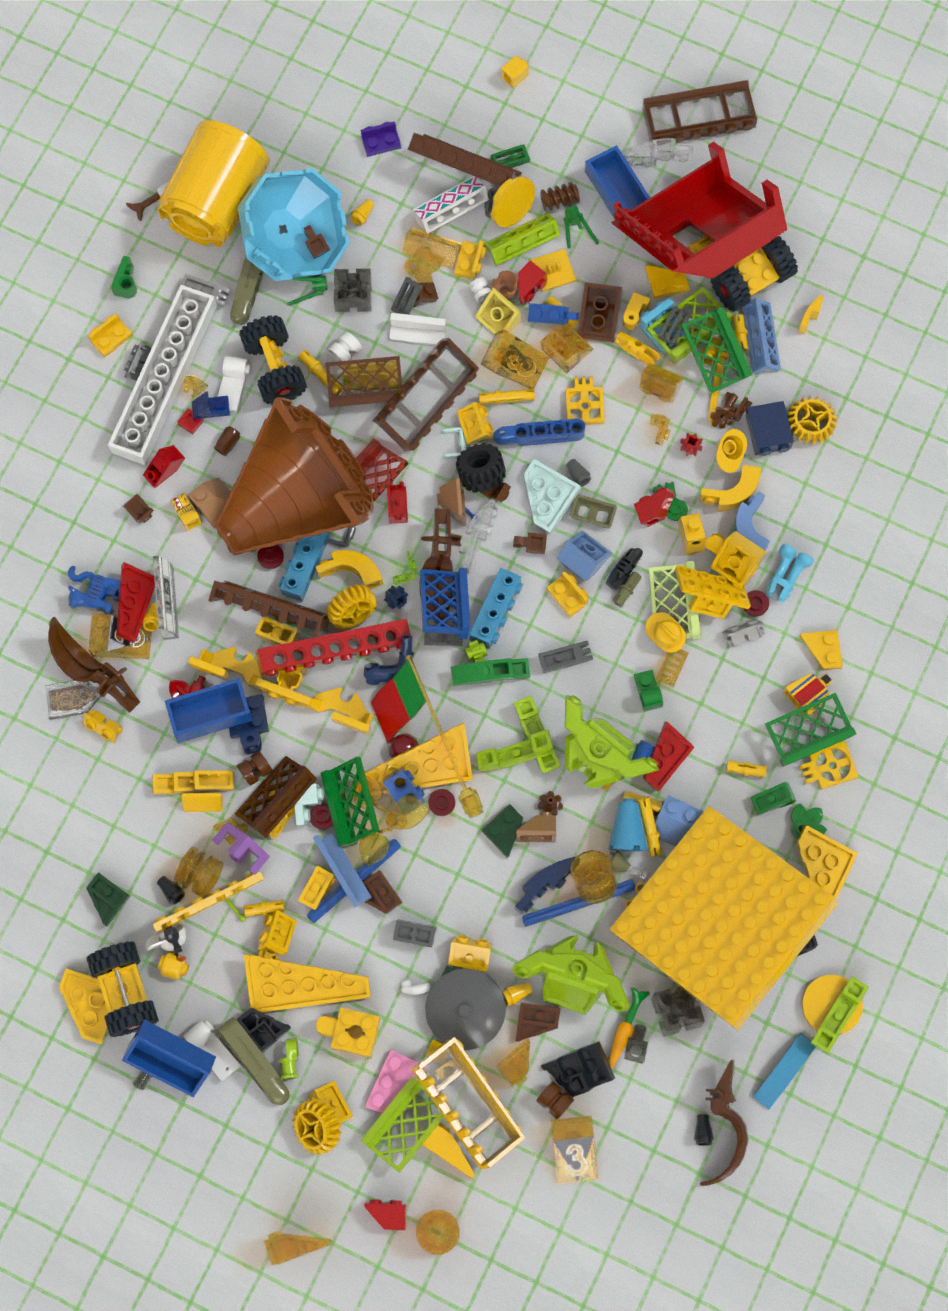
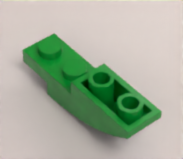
M528 658L496 659L450 667L453 686L531 677Z

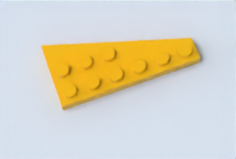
M464 722L366 771L365 775L370 795L389 793L383 784V778L402 766L405 771L410 770L414 777L413 783L416 787L419 785L421 788L473 780ZM397 778L394 782L396 785H403L405 779ZM358 782L356 791L360 793L362 787Z

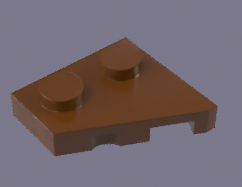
M381 870L363 882L372 897L365 901V903L383 913L388 914L403 903Z
M521 1002L515 1041L519 1042L558 1029L561 1008Z

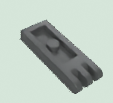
M588 641L539 653L538 657L543 674L593 660L592 655L584 656L591 653L590 648L582 649L589 645Z

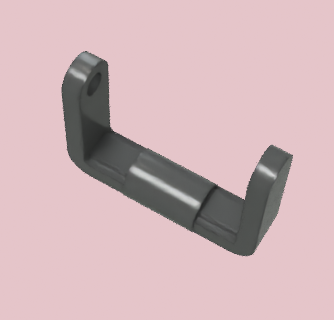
M490 189L488 192L489 200L484 203L486 217L491 218L489 209H491L492 194H496L498 189Z
M355 526L348 528L346 542L328 539V543L348 547L350 541L354 538Z

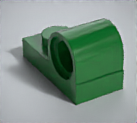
M123 255L111 285L113 295L128 299L133 298L137 294L135 281L131 277L134 265L130 257Z
M653 669L634 674L643 711L662 708L663 697L660 687L657 686Z
M783 782L750 797L757 815H762L773 809L782 808L796 802L789 782Z

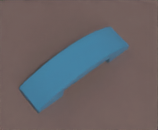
M802 1033L797 1036L785 1055L754 1094L753 1098L767 1109L773 1106L816 1046L811 1044L809 1038Z

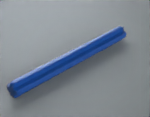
M392 839L356 871L361 881L365 880L401 848L396 839ZM342 886L337 887L321 901L316 910L312 909L307 914L308 919L312 923L317 922L346 896Z
M630 879L523 915L522 920L527 927L634 891L635 884Z

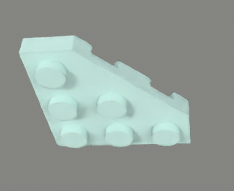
M533 459L524 473L533 520L537 527L551 534L579 493L581 486Z

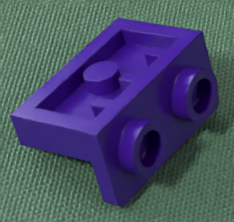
M395 121L384 122L377 126H368L361 130V139L367 157L401 149Z

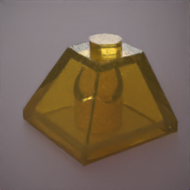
M528 1038L497 1065V1070L512 1087L516 1084L520 1087L527 1080L526 1075L528 1074L530 1040Z

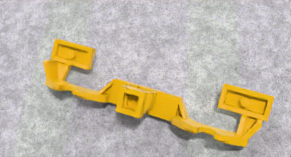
M236 647L214 653L202 649L198 659L190 656L188 660L190 667L226 680L229 675L225 669L241 674L249 686L268 693L267 695L277 700L282 698L289 705L296 706L297 704L318 713L328 710L337 711L333 712L331 716L333 722L369 735L371 731L370 724L374 714L367 712L358 694L354 693L350 701L344 702L340 698L343 690L340 687L316 694L315 698L294 692L301 685L303 680L302 674L305 675L307 669H304V666L297 667L296 671L285 673V670L279 671L277 676L278 685L262 679L264 675H260L259 666L251 653L248 652L243 661H237L235 659Z

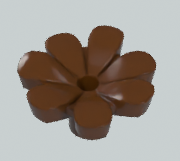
M724 406L723 409L716 407L715 412L710 413V418L713 419L712 426L716 427L719 424V428L722 429L725 428V423L729 426L732 425L733 421L731 418L734 417V412L730 411L728 406Z
M549 791L547 796L543 794L540 796L539 799L542 802H539L537 806L539 809H544L543 812H551L552 815L557 816V809H563V804L560 803L562 800L561 796H554L553 791Z

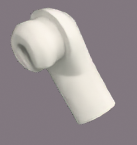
M410 980L401 982V991L405 994L419 995L428 993L431 989L428 982L413 986Z

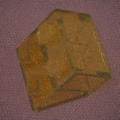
M568 324L553 329L541 340V350L566 374L593 350Z
M649 363L641 374L639 389L647 395L652 394L664 402L673 403L682 385L683 377Z

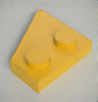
M837 630L800 634V639L805 642L809 652L817 659V663L822 670L842 669L843 665Z

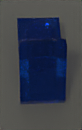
M208 391L204 392L192 401L193 420L229 416L228 396L209 398Z

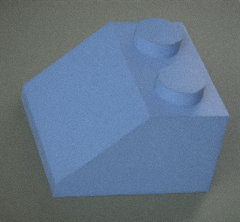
M581 531L566 542L557 559L563 566L575 572L579 578L587 581L597 573L611 556L612 552L587 533Z
M668 795L655 822L657 832L660 834L658 838L677 846L704 811Z

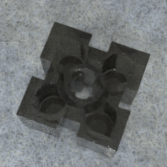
M371 268L356 269V273H349V269H334L335 312H350V308H357V312H372Z
M680 986L676 988L674 993L667 989L655 992L651 998L655 1013H661L658 1023L663 1037L679 1033L684 1026L686 1031L700 1028L705 1022L701 1007H695L694 1005L697 999ZM675 1007H677V1010L680 1009L681 1013L676 1012L674 1010Z

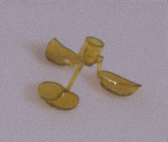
M366 776L372 803L387 814L385 822L388 826L359 842L361 858L367 866H371L383 859L388 852L389 843L387 838L381 835L382 833L392 831L393 828L402 830L415 827L427 816L430 808L416 797L404 796L397 803V813L389 811L376 802L383 796L382 786L374 778ZM358 782L356 791L360 793L362 787ZM354 795L353 798L356 804L358 797ZM364 801L361 805L362 809H366V803Z

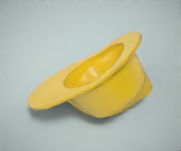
M737 429L728 430L717 443L716 460L724 472H735L742 463L747 448V439L743 432Z
M658 612L651 615L646 621V633L660 649L669 653L682 649L686 641V634L681 625L667 613Z

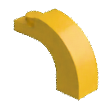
M742 465L740 481L734 488L729 490L702 488L699 501L707 505L718 504L717 511H729L739 508L742 502L747 503L750 497L754 495L760 480L761 467Z
M339 550L331 552L332 560H324L318 566H315L320 579L339 571H350L355 573L361 579L363 585L370 589L384 585L383 578L375 563L364 554L356 551Z

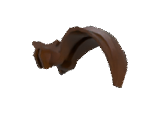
M434 508L433 536L421 537L422 541L432 542L431 556L425 561L422 569L453 571L450 559L451 546L461 547L460 540L462 536L451 534L450 509ZM439 524H446L445 536H439ZM439 544H444V551L438 550ZM425 576V579L430 583L435 580L432 576ZM454 578L443 579L449 585L454 582ZM437 583L435 585V587L440 591L445 588L440 583ZM430 589L425 592L431 598L436 595ZM450 591L444 593L449 599L452 598L453 594ZM440 597L435 600L441 606L446 603ZM432 604L426 607L431 612L436 610ZM449 605L445 609L449 612L451 606ZM441 612L436 615L442 621L447 618Z
M56 617L50 620L48 642L51 654L60 669L75 681L87 682L90 680L93 683H98L100 686L97 688V693L101 697L110 694L130 713L140 701L122 676L127 671V668L124 667L117 671L107 662L104 664L100 663L71 637ZM117 687L120 688L126 694L124 697L117 689Z
M734 1059L730 1060L716 1088L706 1089V1092H710L712 1097H706L705 1100L711 1101L710 1108L713 1114L729 1120L736 1130L737 1145L735 1154L730 1165L721 1175L714 1179L700 1182V1186H709L726 1179L740 1166L746 1154L749 1141L747 1125L743 1118L729 1107V1103L736 1102L732 1091V1080L735 1073Z

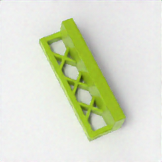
M546 213L485 242L484 246L490 252L493 262L497 266L561 234L556 219Z

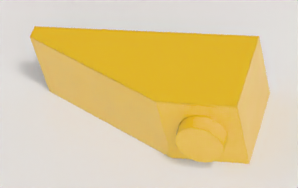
M440 1123L422 1146L471 1179H474V1172L453 1135L449 1133L451 1129Z

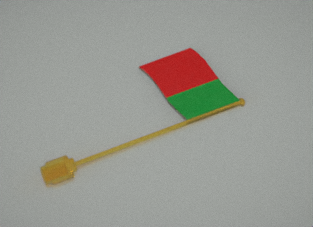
M408 655L406 663L399 672L378 691L371 702L387 743L390 744L398 731L411 721L423 705L427 703L463 790L460 791L461 794L458 796L464 813L469 818L476 817L483 813L482 802L476 789L466 787L414 665L413 656Z

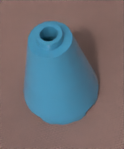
M624 798L623 802H619L608 850L648 851L639 803L635 802V799Z

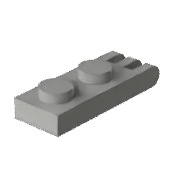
M188 274L184 275L180 284L215 296L217 306L219 307L225 306L223 301H227L228 296L226 295L231 293V290Z

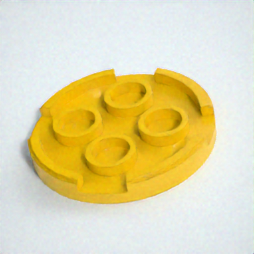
M520 175L517 178L508 179L500 186L493 197L494 204L492 211H490L491 218L497 225L508 228L516 225L526 216L535 198L533 182L527 177Z
M824 975L815 979L806 988L802 999L803 1015L814 1030L817 1031L849 981L845 977ZM862 1000L857 1005L840 1035L850 1031L859 1022L863 1011Z

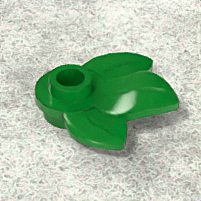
M802 804L796 805L791 814V819L794 823L792 834L796 839L801 834L798 830L801 826L807 825L822 834L827 831L820 824L823 818L822 809L811 808L806 811Z

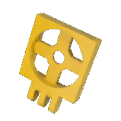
M589 376V383H586V378L582 377V384H578V377H574L575 388H566L567 419H576L572 416L571 410H580L582 412L581 420H583L585 425L604 424L603 387H593V376ZM581 393L579 402H570L575 395ZM588 393L596 396L599 401L588 399ZM587 403L589 407L584 409L581 405ZM591 409H600V413L596 418L589 417Z
M845 741L808 756L810 762L799 765L800 770L808 768V771L801 773L802 777H811L804 780L805 785L818 781L821 790L858 779L859 777ZM832 750L842 751L845 758L837 760L834 758ZM824 753L826 763L817 766L818 756ZM831 762L836 763L837 767L835 769L829 767ZM848 765L850 768L849 773L842 779L839 770L841 767ZM828 772L832 774L834 781L827 780L820 774Z

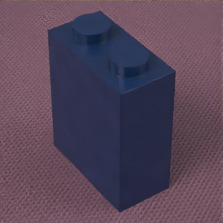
M784 401L747 407L745 416L755 455L766 456L776 451L783 453L792 448L794 441Z

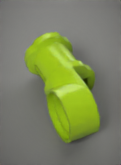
M297 1038L286 1039L287 1057L279 1059V1062L282 1064L281 1080L299 1078V1075L296 1074L297 1056H299Z

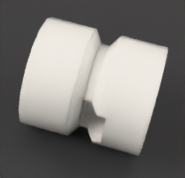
M346 331L338 338L339 342H334L327 349V352L335 362L351 360V355L355 356L362 349V346L352 334Z

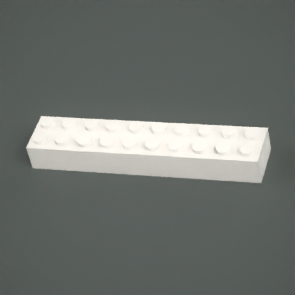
M180 285L108 443L112 454L146 466L216 310L215 296Z

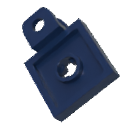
M263 694L246 697L253 721L229 728L231 739L240 737V742L246 754H253L257 751L261 752L262 742L260 733L269 732Z

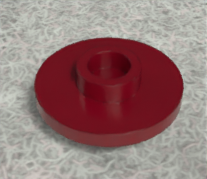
M278 545L260 548L257 554L258 562L266 569H275L284 560L283 550Z
M758 590L748 592L747 596L751 607L749 609L743 608L745 612L755 617L765 614L769 608V599L766 594Z
M446 789L435 790L428 799L429 809L437 816L449 815L455 808V797Z
M328 804L316 805L311 810L310 822L316 829L326 830L333 826Z

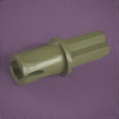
M632 572L624 585L621 584V589L612 602L622 608L628 597L633 595V590L642 576L637 572Z

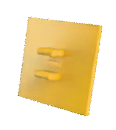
M565 249L530 259L547 274V284L542 289V292L577 281Z

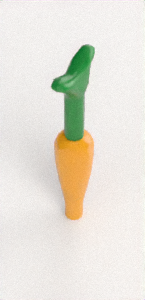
M631 988L633 996L631 1007L625 1021L618 1025L608 1060L611 1069H614L617 1060L633 1034L632 1022L639 1005L650 995L648 991L639 992L636 988Z

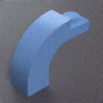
M758 492L756 496L752 495L747 504L742 502L739 506L734 523V532L737 531L766 551L770 541L760 535L752 524V517L763 503L765 497L763 493Z

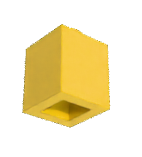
M517 55L501 68V78L513 89L529 76L528 63Z

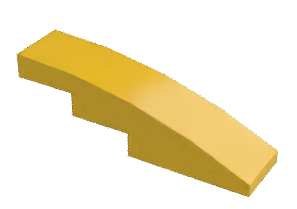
M194 770V772L152 775V795L234 790L233 770Z

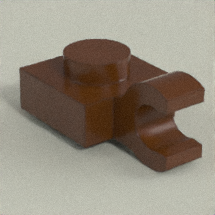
M310 225L304 228V233L309 239L305 241V244L314 259L330 251L321 233L315 235Z
M528 532L527 537L514 536L513 547H526L527 553L545 555L547 534Z

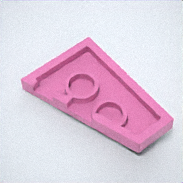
M390 1050L365 1107L382 1114L412 1076L417 1079L411 1068L417 1065L418 1062Z

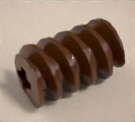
M568 182V187L566 184H561V189L559 186H554V191L549 187L547 188V193L544 189L540 191L544 211H546V207L552 211L553 205L559 209L560 203L566 207L567 201L573 205V199L580 203L578 188L572 182Z

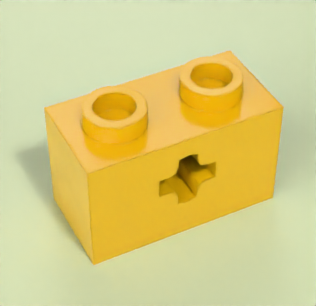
M261 617L255 630V634L259 639L273 645L298 641L300 637L298 630L267 617Z

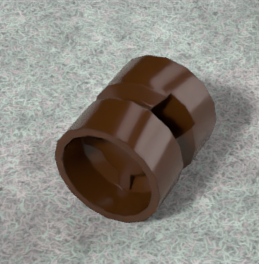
M260 751L251 755L249 761L244 760L236 765L250 786L258 782L260 776L265 777L273 772Z
M554 1081L546 1087L536 1100L543 1108H549V1113L557 1120L574 1101L566 1092L561 1093V1087Z

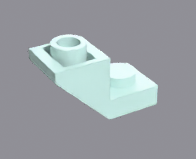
M312 784L295 805L297 826H308V821H310L311 817L307 806L322 804L321 800L324 799L323 788H320V785Z

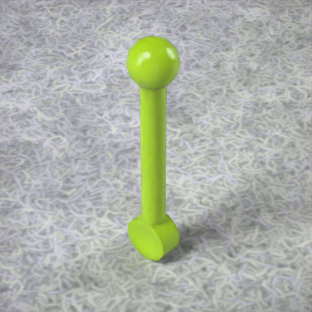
M228 898L225 899L226 903L238 915L239 921H246L245 915L241 914Z

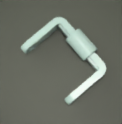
M462 428L442 429V434L459 432L460 436L458 439L461 452L467 448ZM461 452L445 454L444 458H457L458 455H461Z

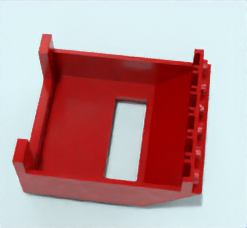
M713 141L708 145L710 161L632 210H628L627 207L622 209L621 203L619 201L613 204V215L616 220L611 222L671 271L705 278L718 276L771 242L772 239H775L784 231H787L779 187L768 179L762 182L765 202L731 178L725 150ZM692 226L713 243L699 252L693 253L673 236L686 227Z

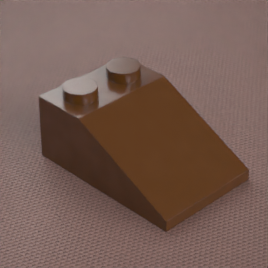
M585 282L577 338L614 342L623 287Z

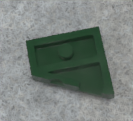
M509 804L481 832L508 858L516 840V831L521 827L523 817Z
M99 872L86 887L106 927L130 898L129 894Z

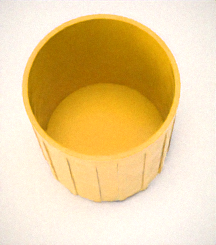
M214 120L201 121L196 127L158 201L159 207L157 212L162 220L166 218L171 222L169 225L171 229L195 243L204 246L214 243L215 248L221 247L231 237L240 220L237 206L255 179L263 175L270 164L267 152L253 138L233 126Z

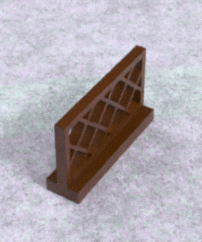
M400 356L325 363L329 407L385 403L398 391L390 390L385 385L393 377L398 381L399 388L402 386ZM396 360L397 368L391 374L384 366L388 361ZM370 362H375L380 366L374 375L365 369ZM359 363H366V364H365L364 367H362ZM351 364H357L362 368L356 377L347 371ZM330 366H339L343 370L337 379L330 374ZM381 369L391 375L384 384L375 377ZM363 370L372 377L366 385L357 380ZM345 372L353 378L347 387L338 381ZM396 372L398 374V379L394 376ZM331 378H333V379L335 380L332 385H331ZM373 379L382 385L377 392H372L367 388ZM355 380L364 387L358 394H354L349 390V387ZM337 382L345 390L341 395L333 396L332 387ZM365 389L369 391V393H362V392H363Z
M285 756L273 772L267 776L237 810L235 815L266 838L317 778L307 767L301 766ZM289 763V769L283 771V769ZM288 775V780L282 781V777ZM276 780V784L270 786L271 782ZM275 790V794L269 796V792ZM264 794L263 799L257 800L260 795ZM262 805V809L256 811V807ZM248 809H251L249 814L243 815Z

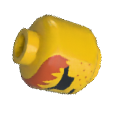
M168 952L166 955H162L158 969L162 976L179 980L182 975L186 976L189 965L186 964L187 959L184 955Z

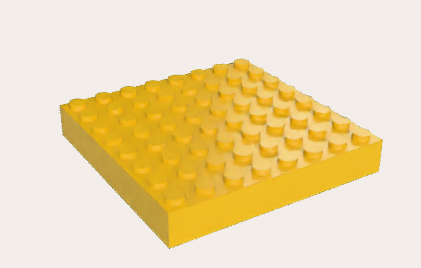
M708 806L612 925L610 930L621 941L738 1031L838 903L830 893L712 807Z

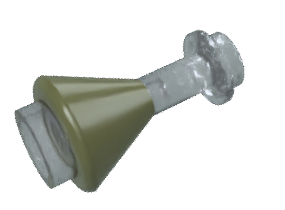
M619 850L615 853L610 851L604 864L608 867V872H629L639 877V882H645L649 873L646 867L641 870L630 865Z

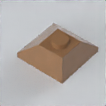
M217 478L201 483L188 494L190 503L215 529V524L231 491Z
M457 478L439 487L440 493L437 494V503L441 505L442 509H450V516L462 526H467L464 489L460 478Z
M542 812L540 815L534 816L516 831V842H555L556 815Z

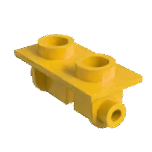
M89 710L87 714L84 713L83 725L88 730L98 733L105 740L116 743L117 734L120 735L123 731L120 724L111 719L105 724L106 716L96 710Z

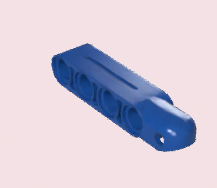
M581 419L520 423L515 426L500 427L493 433V439L499 445L517 444L519 446L580 441L585 436V423ZM573 428H580L581 431H580V432H574L572 429H573ZM560 429V430H562L563 432L560 433V434H557V433L554 432V430ZM537 431H543L544 434H543V435H537L535 432H537ZM520 432L526 434L524 437L517 436Z

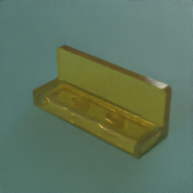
M411 228L406 233L402 252L429 262L454 268L462 243L431 233L426 234L424 231Z
M388 361L384 366L391 374L397 368L396 361ZM370 362L365 369L374 375L380 366L375 362ZM359 363V364H360L362 367H364L366 363ZM351 364L347 371L356 377L362 368L357 364ZM381 369L375 377L384 384L391 375ZM363 370L357 380L366 385L372 377ZM345 372L343 374L344 386L347 387L353 378ZM396 372L394 376L398 379V374ZM393 377L385 385L389 389L399 388L398 381ZM375 379L367 386L369 390H377L382 387ZM355 380L349 387V390H362L364 387Z

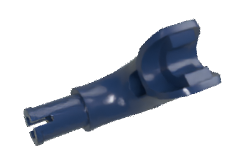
M411 635L401 636V651L399 652L398 663L394 665L368 663L364 666V677L367 684L379 685L380 682H389L407 660L410 659V662L412 661L414 652L412 651Z

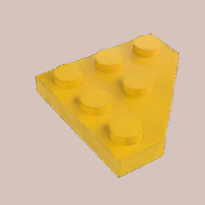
M806 825L796 845L807 877L837 900L858 853Z
M66 968L59 989L79 1029V1033L83 1039L102 1045L108 1030L104 1018L108 1011L97 978H92L91 976Z

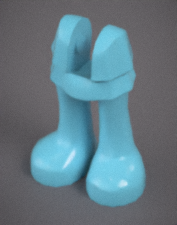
M782 544L780 547L781 562L774 576L770 578V583L767 584L766 595L771 597L776 590L777 584L784 587L778 598V601L782 603L791 595L790 592L794 589V583L804 568L810 567L814 562L811 556L799 553L787 579H783L797 553L793 547Z

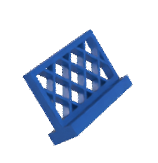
M459 568L458 572L420 569L422 632L459 634L460 639H467L471 627L467 568ZM425 576H432L435 580L430 583L425 579ZM454 578V582L449 585L443 579ZM437 583H440L445 588L440 591L435 587V585ZM429 589L436 594L432 598L425 593ZM450 591L455 596L449 599L444 593ZM439 597L446 602L442 606L435 601ZM432 604L436 610L431 612L426 607ZM449 605L455 609V612L452 614L445 609ZM440 612L447 617L443 621L436 616ZM433 619L437 625L429 626L427 621ZM451 620L456 624V627H449L446 623Z

